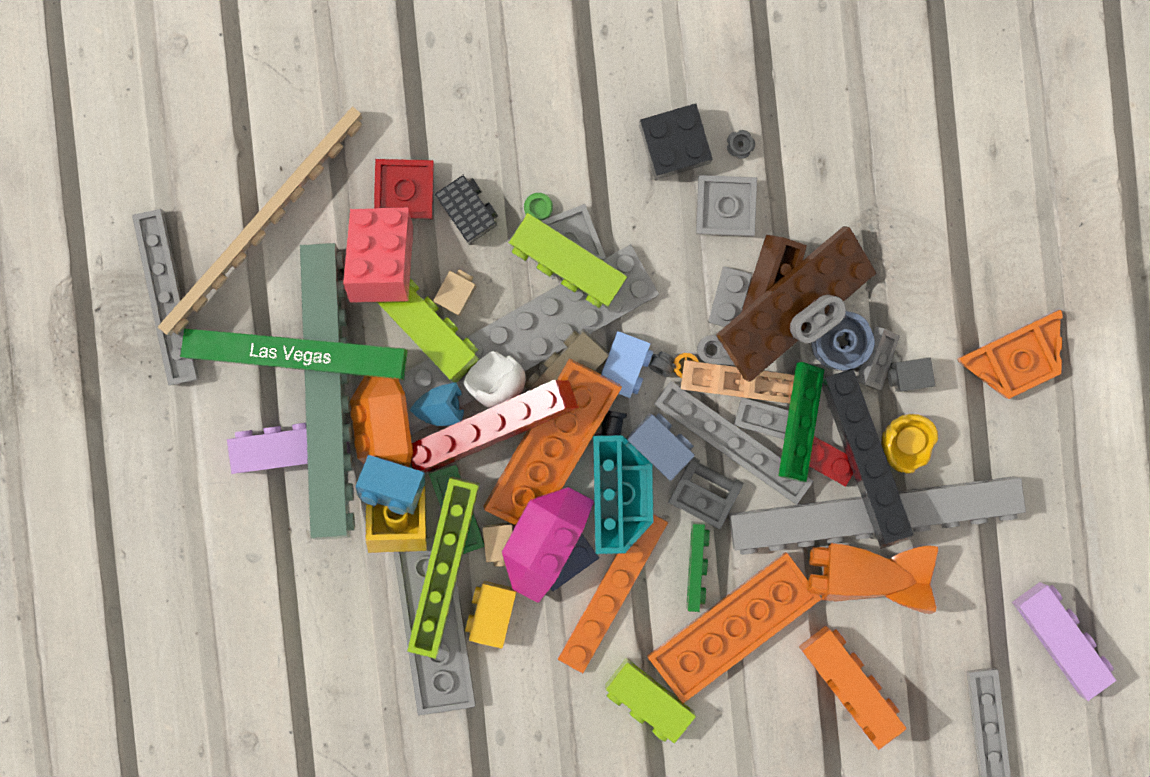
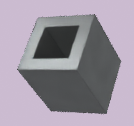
M931 357L891 363L892 369L888 370V379L890 386H894L896 392L935 386Z

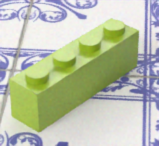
M527 213L509 241V244L514 247L511 251L514 255L524 261L528 257L538 263L536 269L549 277L553 273L563 279L560 283L574 293L578 289L586 293L588 296L585 300L599 309L602 305L607 308L609 307L627 279L626 275L529 213Z
M410 278L408 301L377 303L453 383H457L480 360L475 355L478 349L467 337L462 341L455 334L459 330L448 317L442 320L436 314L439 308L428 296L423 300L416 293L420 288Z

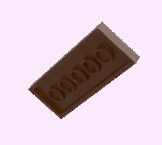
M843 226L716 334L744 380L751 382L799 341L792 336L790 330L791 322L798 313L824 295L836 296L844 302L876 274L851 228ZM827 305L824 309L825 314H827L830 310L829 305ZM804 322L801 326L802 331H804L807 327L806 322Z

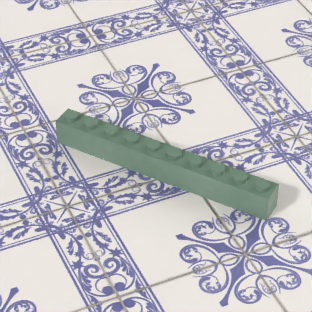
M335 243L300 245L303 339L348 343L347 337L342 336V326H347L346 309H341V298L346 297L344 280H340V269L345 267L344 253L339 252ZM304 370L310 538L314 540L351 538L350 531L355 530L354 513H350L349 501L354 500L353 483H348V471L353 470L352 454H347V442H351L352 433L351 425L346 424V413H350V397L345 395L344 384H349V375Z

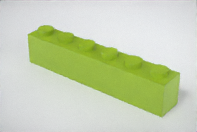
M453 476L449 478L407 652L435 659L439 654L480 487L478 482Z

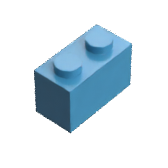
M368 455L356 484L357 495L366 504L377 505L378 503L388 506L391 511L398 514H405V512L414 514L425 486V474L422 471Z

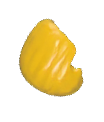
M905 414L898 417L891 424L887 425L881 436V446L888 465L898 472L907 474L914 473L919 467L928 464L932 455V449L938 441V431L935 424L929 418L919 414Z

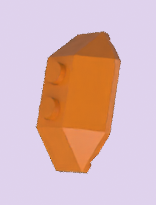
M364 376L350 399L357 458L365 464L368 455L410 467L413 453L406 396L399 380Z

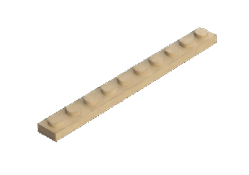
M352 106L161 322L158 326L161 331L171 336L174 332L178 335L189 323L186 318L193 311L199 312L208 302L206 298L208 293L213 288L217 291L226 282L228 277L225 274L232 266L236 269L247 257L245 251L251 245L257 246L267 234L264 230L271 222L275 225L284 216L286 211L283 208L289 201L296 202L305 191L303 188L304 184L309 179L314 181L324 170L322 164L328 157L331 159L335 158L342 150L343 145L341 142L348 135L353 137L363 125L360 122L363 118L357 109Z

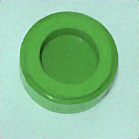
M533 193L525 200L524 211L526 215L529 213L542 221L551 216L553 204L546 194Z

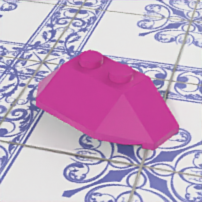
M570 487L529 500L502 550L514 591L537 603L541 601L555 583L582 534L594 500Z

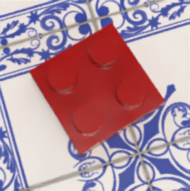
M375 159L374 208H409L411 219L433 220L434 160Z

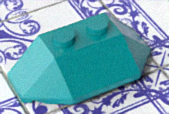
M623 435L593 436L596 554L626 553L653 523L652 463Z

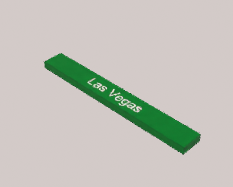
M184 328L180 357L184 359L404 380L408 350Z

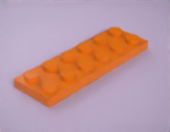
M569 358L557 380H569L579 408L527 430L484 503V510L516 525L529 500L561 490L622 389L619 383Z
M784 552L647 655V657L683 704L814 606L822 598L817 594L808 592L807 578L788 553Z

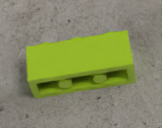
M627 657L605 684V690L608 691L606 696L618 706L622 703L631 709L629 714L641 724L646 721L654 728L652 732L664 742L669 739L675 744L696 717L693 709L685 703L682 704L679 698Z

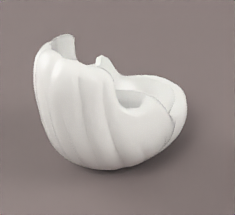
M491 351L469 369L465 376L464 385L469 393L482 405L492 408L519 396L523 391L526 376L523 367L511 356L506 358L496 351Z

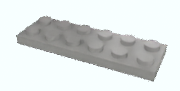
M435 536L427 537V551L393 552L407 646L409 645ZM456 581L439 654L436 659L408 652L418 716L476 707L458 581Z

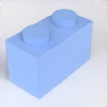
M617 331L601 375L619 383L622 387L619 394L630 398L632 393L638 394L643 381V378L638 377L642 366L648 367L653 351L649 350L651 343Z

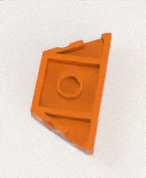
M1054 311L957 358V360L1004 398L1010 399L1062 374V359L1060 358V351L1062 349L1060 319H1062V311Z

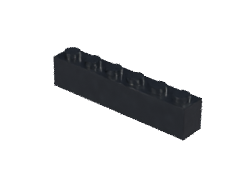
M854 369L825 377L822 388L880 549L908 541L914 536Z

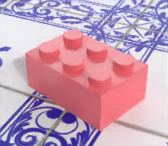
M409 208L350 209L343 282L349 302L408 301L414 228Z

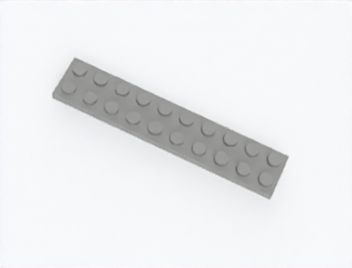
M630 244L602 260L627 276V279L608 308L602 305L599 309L585 300L588 296L586 293L579 289L574 293L560 284L467 338L478 349L475 355L479 359L491 351H496L506 358L511 356L526 371L547 359L553 352L558 353L566 347L563 342L574 330L579 333L584 328L591 334L655 298L659 293ZM430 358L405 372L404 380H399L406 396L411 436L431 425L417 418L410 411L413 404L431 389L453 383ZM467 374L457 382L462 393L461 396H458L459 408L475 400L464 385Z

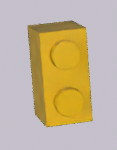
M485 580L482 583V587L476 586L472 600L473 604H477L475 615L469 614L465 632L470 633L468 641L503 649L516 596V591L512 587Z

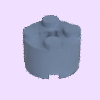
M846 311L843 320L819 339L812 342L811 348L813 355L825 367L833 370H851L869 359L874 349L875 339L865 318L857 313ZM845 334L844 340L848 341V345L839 348V342L836 339Z

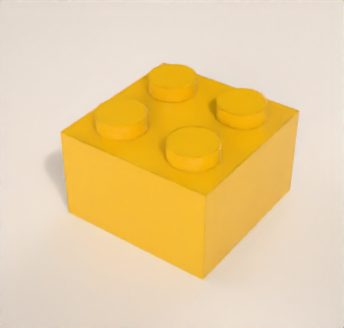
M425 486L414 514L406 512L405 514H398L391 511L388 506L378 503L377 505L366 504V545L368 553L427 551Z

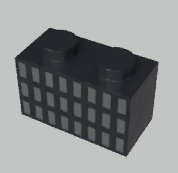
M463 174L435 193V196L466 242L470 245L498 226L494 220L498 215L489 202L484 205L478 197L482 191L473 178L467 180Z

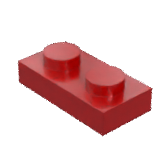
M814 436L809 467L846 487L853 475L847 455Z

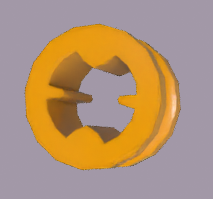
M682 353L675 357L673 363L676 365V369L674 368L673 371L680 378L683 375L679 371L681 368L679 361L682 358L685 361L689 358L694 362H699L696 356L691 353Z

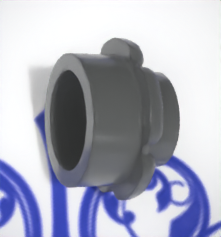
M746 130L732 132L727 139L729 154L738 156L739 159L747 158L750 152L755 149V140ZM739 142H743L742 147L738 146Z
M660 351L658 354H652L649 368L659 375L669 377L674 368L676 369V365L673 363L675 359L671 355Z

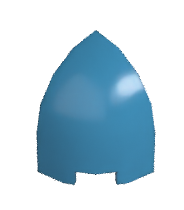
M456 382L435 387L423 394L413 404L410 411L417 418L432 425H454L461 422L464 415V410H459L458 396L462 395L461 390Z

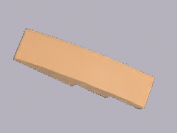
M684 360L681 389L790 403L795 375L763 371L749 382L744 380L737 367Z

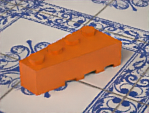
M825 626L798 647L868 738L880 750L907 729L896 715L900 711L890 698L884 700L880 695L879 691L882 687L872 675L866 677L861 670L864 664L854 652L849 655L843 645L847 642L838 630L835 629L831 632Z

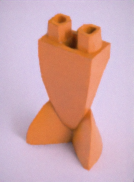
M831 543L827 548H813L810 551V565L824 568L823 576L813 574L809 576L808 592L822 595V600L835 602L885 596L901 606L924 614H933L936 612V603L930 582L936 563L938 547L920 546L901 552L890 559L868 550L843 544Z

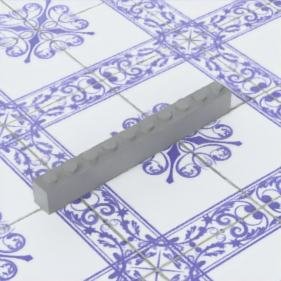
M1015 476L898 491L913 532L931 530L930 525L942 524V528L960 526L959 521L970 520L971 524H983L989 522L988 518L999 516L1001 521L1017 519V514L1026 513L1022 478ZM862 496L728 514L733 549L735 551L740 550L742 555L757 553V548L769 546V551L787 549L786 544L798 543V547L816 545L815 540L826 539L827 543H838L844 541V536L855 535L856 539L873 538V533H875Z

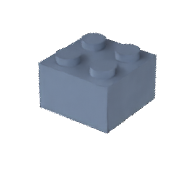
M649 413L626 439L671 481L695 456L690 451L694 446L682 434L679 433L677 436H674L669 431L672 425L661 414L658 413L654 416Z

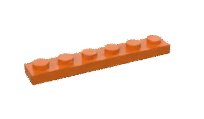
M653 514L652 525L626 553L616 554L558 656L559 661L582 674L584 673L668 524L666 520Z

